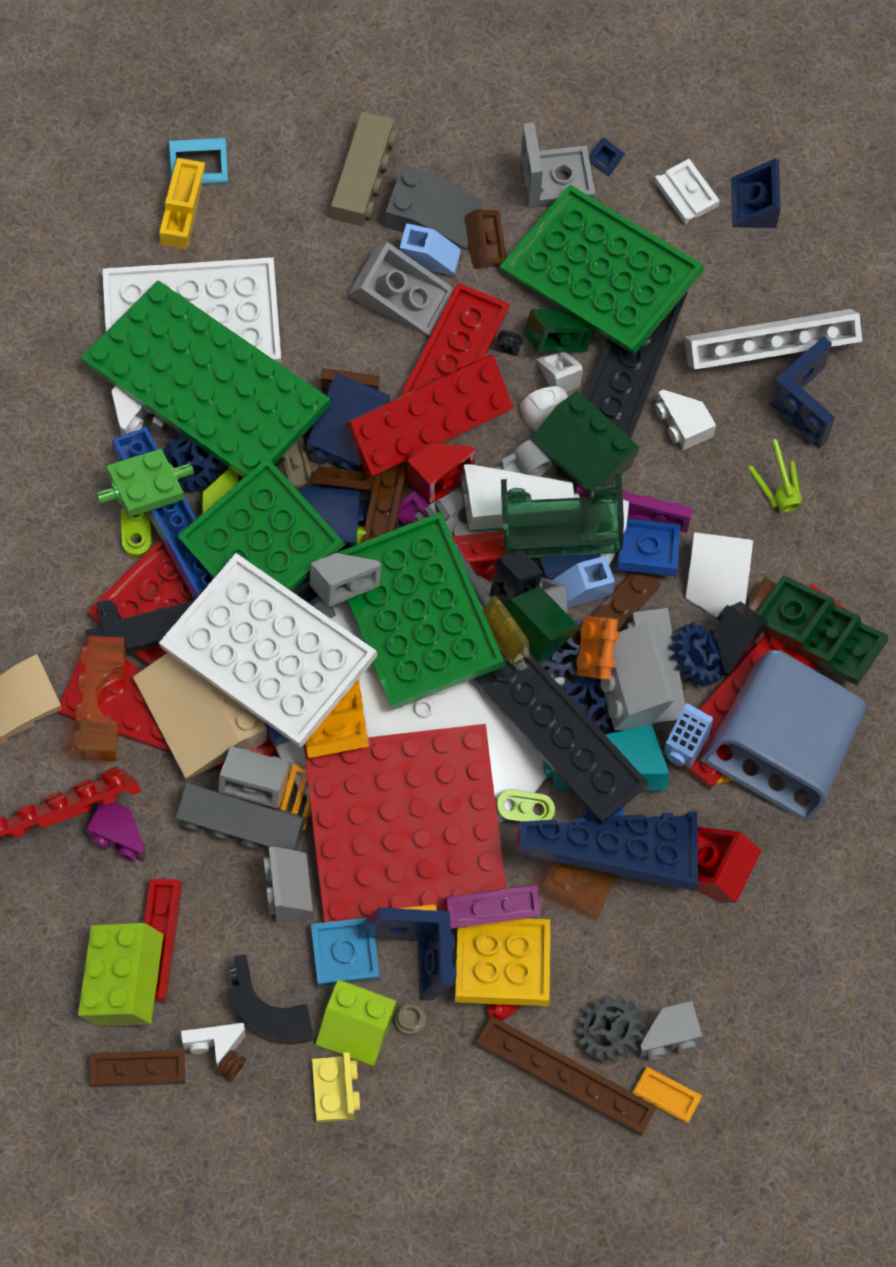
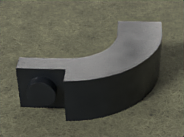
M247 955L234 956L235 966L229 968L232 985L239 986L227 988L233 1012L238 1020L244 1023V1027L259 1038L276 1044L294 1045L312 1042L313 1032L307 1004L277 1008L264 1003L253 989Z

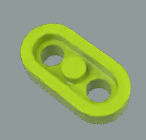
M122 508V546L124 552L130 557L141 558L151 549V519L147 512L140 513L137 517H128L124 508ZM134 538H140L142 540L138 544H134L131 542Z
M510 789L500 792L495 798L497 815L504 820L514 822L551 820L555 814L554 802L544 794ZM507 799L510 800L512 803V808L510 811L506 810L504 807V803ZM535 804L539 805L541 808V813L539 815H536L533 812V807Z

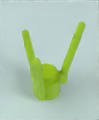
M773 439L772 444L783 485L775 489L776 494H772L753 466H748V470L769 499L772 509L779 508L780 513H786L800 508L803 499L799 491L795 462H790L791 484L778 441Z

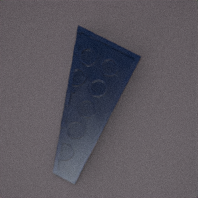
M697 811L687 812L685 816H674L673 813H662L660 817L650 818L644 814L612 816L603 825L599 821H586L585 818H574L573 822L559 823L556 819L521 821L517 829V853L694 891L698 884Z

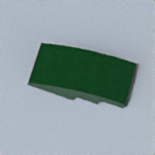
M784 575L756 612L768 621L764 631L806 659L857 686L888 642V634L862 623L861 616L835 605L833 597Z

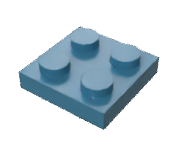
M366 918L311 924L318 987L336 985L338 979L347 983L380 980L375 938L359 937L358 925Z

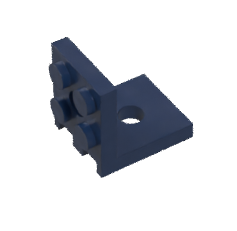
M824 336L776 379L775 382L778 386L772 392L775 398L769 403L779 412L780 418L785 424L789 426L794 425L808 444L812 445L814 443L819 449L828 442L835 417L803 388L825 369L832 343Z
M379 907L358 925L360 938L417 941L420 1001L434 1000L454 984L457 976V969L452 959L455 937L451 934L449 911Z

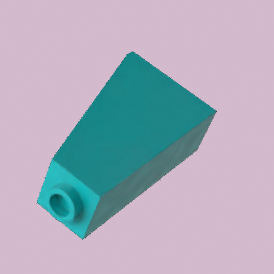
M652 724L606 734L609 740L649 782V786L644 790L663 791L668 789L669 771ZM543 761L545 776L547 779H552L554 788L570 789L551 767Z

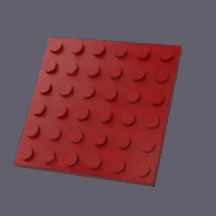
M486 724L368 737L369 747L312 758L308 757L306 744L303 745L324 923L368 918L379 907L405 908L434 904L437 911H446L444 897L506 888Z

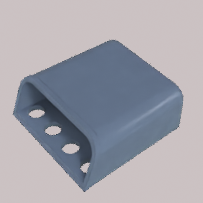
M771 650L755 662L701 761L792 815L809 821L823 807L831 786L866 712V703L858 695L790 655L779 650ZM723 744L728 746L732 753L728 761L721 760L716 754V750ZM745 760H752L756 763L757 773L754 776L744 773L742 764ZM771 775H777L782 779L783 788L780 791H774L769 787L768 779ZM797 790H803L808 794L809 802L806 806H800L795 802L794 794Z

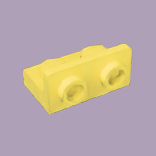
M343 1052L342 1057L312 1059L317 1123L354 1120V1111L360 1110L359 1091L353 1092L352 1080L358 1079L357 1061H350V1052Z

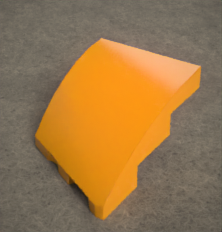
M360 679L354 683L306 741L309 758L369 747Z

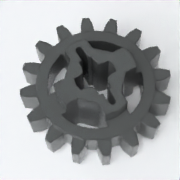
M606 995L605 1003L601 1004L597 999L594 1000L595 1008L592 1010L586 1007L584 1010L588 1014L587 1018H579L578 1020L584 1026V1028L577 1030V1034L582 1038L579 1041L580 1045L591 1058L596 1057L601 1063H604L607 1057L612 1063H616L617 1056L619 1055L625 1060L628 1059L627 1051L629 1049L633 1051L638 1050L634 1044L635 1041L644 1040V1037L639 1032L646 1028V1025L641 1020L643 1017L642 1013L631 1000L626 1002L619 995L615 1002L609 995Z

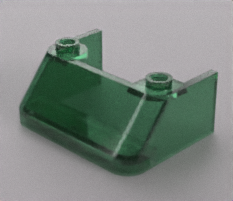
M615 474V486L613 484H601L591 492V497L532 500L531 494L525 492L522 488H512L507 491V479H501L505 555L522 550L530 558L548 555L613 554L623 549L624 509L622 474Z

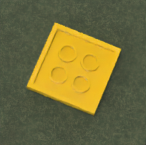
M520 918L457 928L455 1003L549 1006L551 919Z

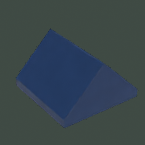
M775 158L732 177L733 227L776 228L781 206L779 160Z

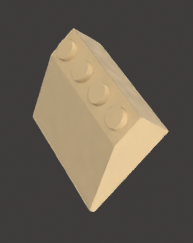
M169 653L133 677L186 780L225 762L230 746L251 750L268 741L267 728L263 720Z

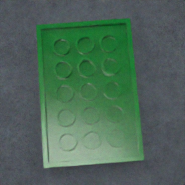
M569 184L500 265V269L505 275L582 321L627 351L635 354L703 273L704 266L702 263Z
M442 512L337 552L376 560L382 565L380 586L348 599L364 642L377 651L378 656L373 661V664L392 710L505 666L504 659Z

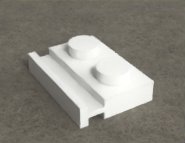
M690 159L670 168L661 176H655L654 183L684 224H687L692 218L696 219L719 206L720 200Z

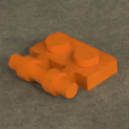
M584 616L581 627L580 651L576 662V675L610 680L611 669L615 668L616 659H613L615 641L619 640V632H617L618 619Z

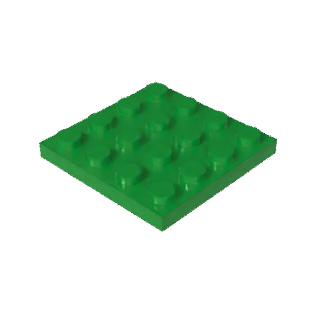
M268 457L178 535L180 540L214 578L237 553L290 591H293L310 576L311 563L335 554L345 545L342 539Z

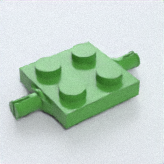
M162 449L154 450L107 465L106 473L112 483V488L96 492V499L99 505L116 499L123 506L127 516L131 517L184 500V492L178 479L194 475V470L191 463L174 468L168 463Z

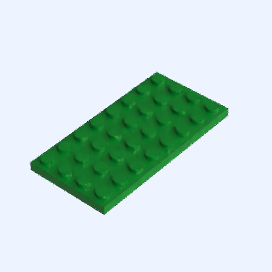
M159 280L80 357L83 365L113 386L118 387L141 406L243 478L267 457L275 465L332 405L331 399Z

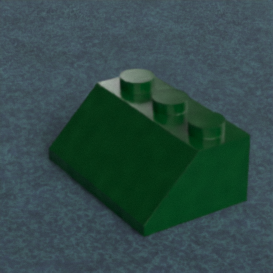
M577 390L554 408L530 439L592 497L630 469L640 449L632 439Z

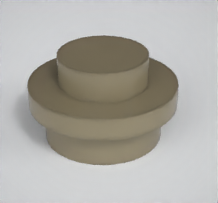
M415 1004L401 1006L395 1015L396 1027L406 1035L418 1034L426 1024L424 1010Z

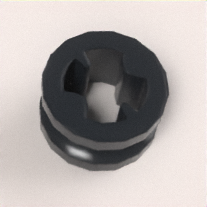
M500 331L497 337L498 340L494 345L495 349L504 354L517 356L520 351L519 346L523 342L522 337L512 331Z

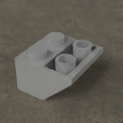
M230 746L220 772L218 792L278 808L282 804L288 781L289 762L283 761L278 757L254 753L246 748L240 749Z
M275 846L269 847L270 857L264 858L266 886H273L267 887L269 915H276V924L313 920L307 853Z

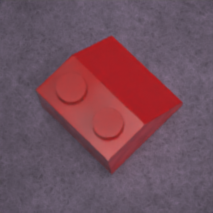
M429 443L423 449L417 448L409 455L407 460V485L412 491H419L428 505L436 502L461 484L460 478L463 466L465 464L474 465L475 449L472 446Z
M697 827L698 884L695 890L717 901L737 903L760 856L761 850L741 831Z

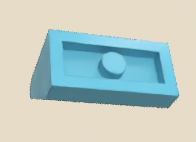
M226 138L169 141L171 178L177 161L176 152L221 150L222 172L204 173L202 185L228 183Z

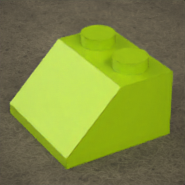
M338 979L325 1011L316 1046L343 1055V1052H350L351 1059L374 1067L395 1015L397 1001Z

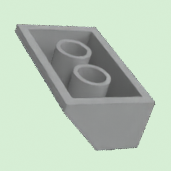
M645 622L619 632V640L615 641L613 659H616L615 668L611 669L610 680L600 679L601 689L604 691L608 705V714L611 717L614 730H627L650 725L674 702L652 623Z

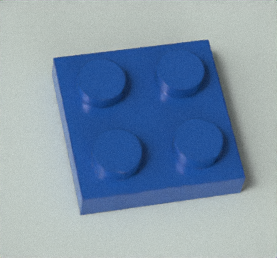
M627 519V526L619 543L617 570L676 576L680 525Z

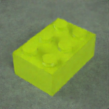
M146 923L91 925L78 1016L97 1026L151 1025L163 934Z

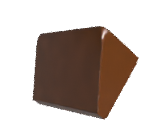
M475 209L465 216L473 268L500 266L506 259L499 211Z
M319 466L312 478V484L329 488L358 489L362 492L372 493L375 475L367 477L364 471Z

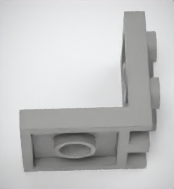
M523 123L520 162L523 165V179L525 188H527L528 207L553 204L569 184L595 199V188L587 145L539 151L535 123ZM565 171L571 177L567 180H560L556 177V173Z

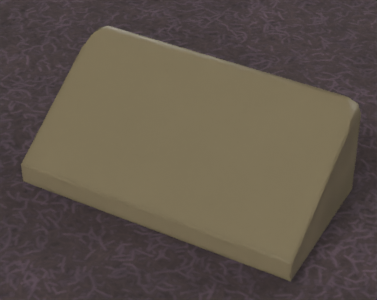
M301 436L283 455L285 461L277 466L278 470L298 492L301 491V487L314 485L312 484L313 477L304 439Z

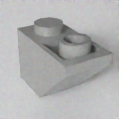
M690 1001L661 1009L640 1045L638 1051L640 1058L648 1056L650 1061L658 1060L665 1057L668 1051L678 1049L679 1053H687L697 1048L696 1045L700 1044L703 1036L693 1002Z

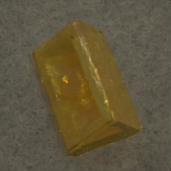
M496 596L492 597L483 609V612L499 649L508 662L513 664L529 654L530 642L501 600Z

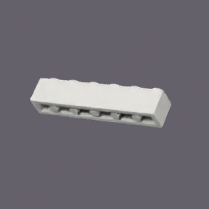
M848 309L684 336L687 364L693 369H701L807 351L823 336L832 343L831 347L862 342L859 313Z

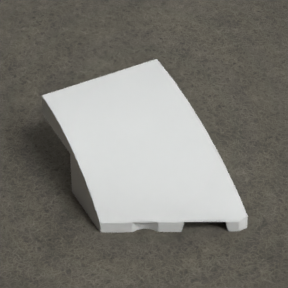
M694 532L685 599L696 606H700L715 618H718L726 605L731 606L739 601L745 604L753 540Z

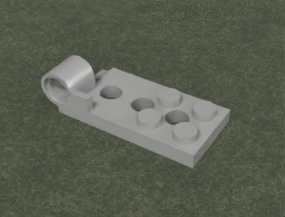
M528 440L521 444L513 454L502 459L501 465L494 469L541 477L553 466V461L531 440ZM462 487L439 499L450 515V519L445 522L451 536L499 532L506 529L469 530L468 524L461 522L458 518L460 513L466 511ZM434 503L429 505L435 514L439 513Z

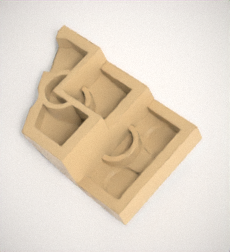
M37 654L18 663L0 675V744L7 742L8 737L34 727V721L62 710L57 695Z

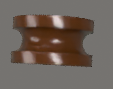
M231 1050L222 1061L217 1074L220 1076L225 1074L227 1080L232 1082L244 1066L246 1058L243 1056L237 1057L236 1051Z

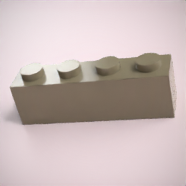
M361 112L332 201L331 219L364 227L366 218H372L375 209V202H372L374 194H380L383 178H380L382 171H387L390 162V155L387 153L389 147L394 148L397 141L398 132L394 131V119Z

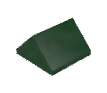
M541 586L512 598L500 619L541 665L580 629L576 622Z

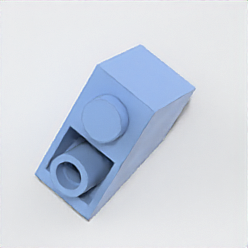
M406 223L400 251L428 271L455 276L461 249L434 229Z
M606 556L577 563L552 580L566 585L567 608L609 597L613 594L615 584Z

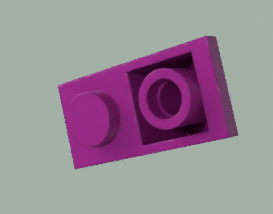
M115 802L99 805L87 827L91 843L103 850L111 847L119 851L118 855L130 862H135L136 859L144 862L146 852L131 809Z

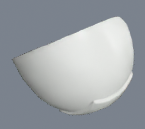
M551 386L529 394L520 404V411L526 424L536 431L554 408L568 397L566 391L559 386Z

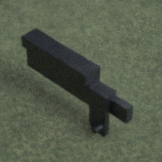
M110 600L96 602L102 626L85 630L88 645L93 646L107 642V646L125 642L129 655L160 647L159 642L193 604L194 600L119 619L114 602Z

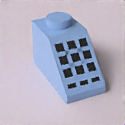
M686 703L666 742L664 754L667 755V758L675 765H684L691 768L708 741L713 717Z

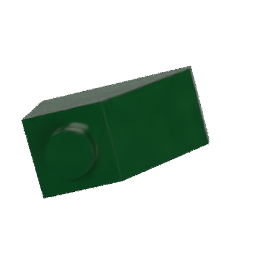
M531 309L523 334L537 352H587L594 329L577 318L557 309Z

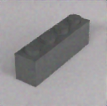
M192 782L186 783L176 819L184 821L182 826L198 831L203 826L212 829L211 835L228 840L230 835L242 838L241 844L253 848H258L259 844L268 847L275 846L297 851L307 817L219 793V790Z

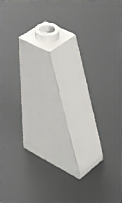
M465 464L463 466L460 479L469 530L571 523L574 520L576 511L580 510L579 494H574L571 482L472 464Z

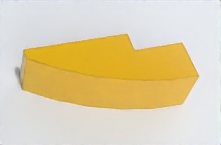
M177 158L165 201V213L159 231L160 245L188 249L200 198L205 169L204 162Z

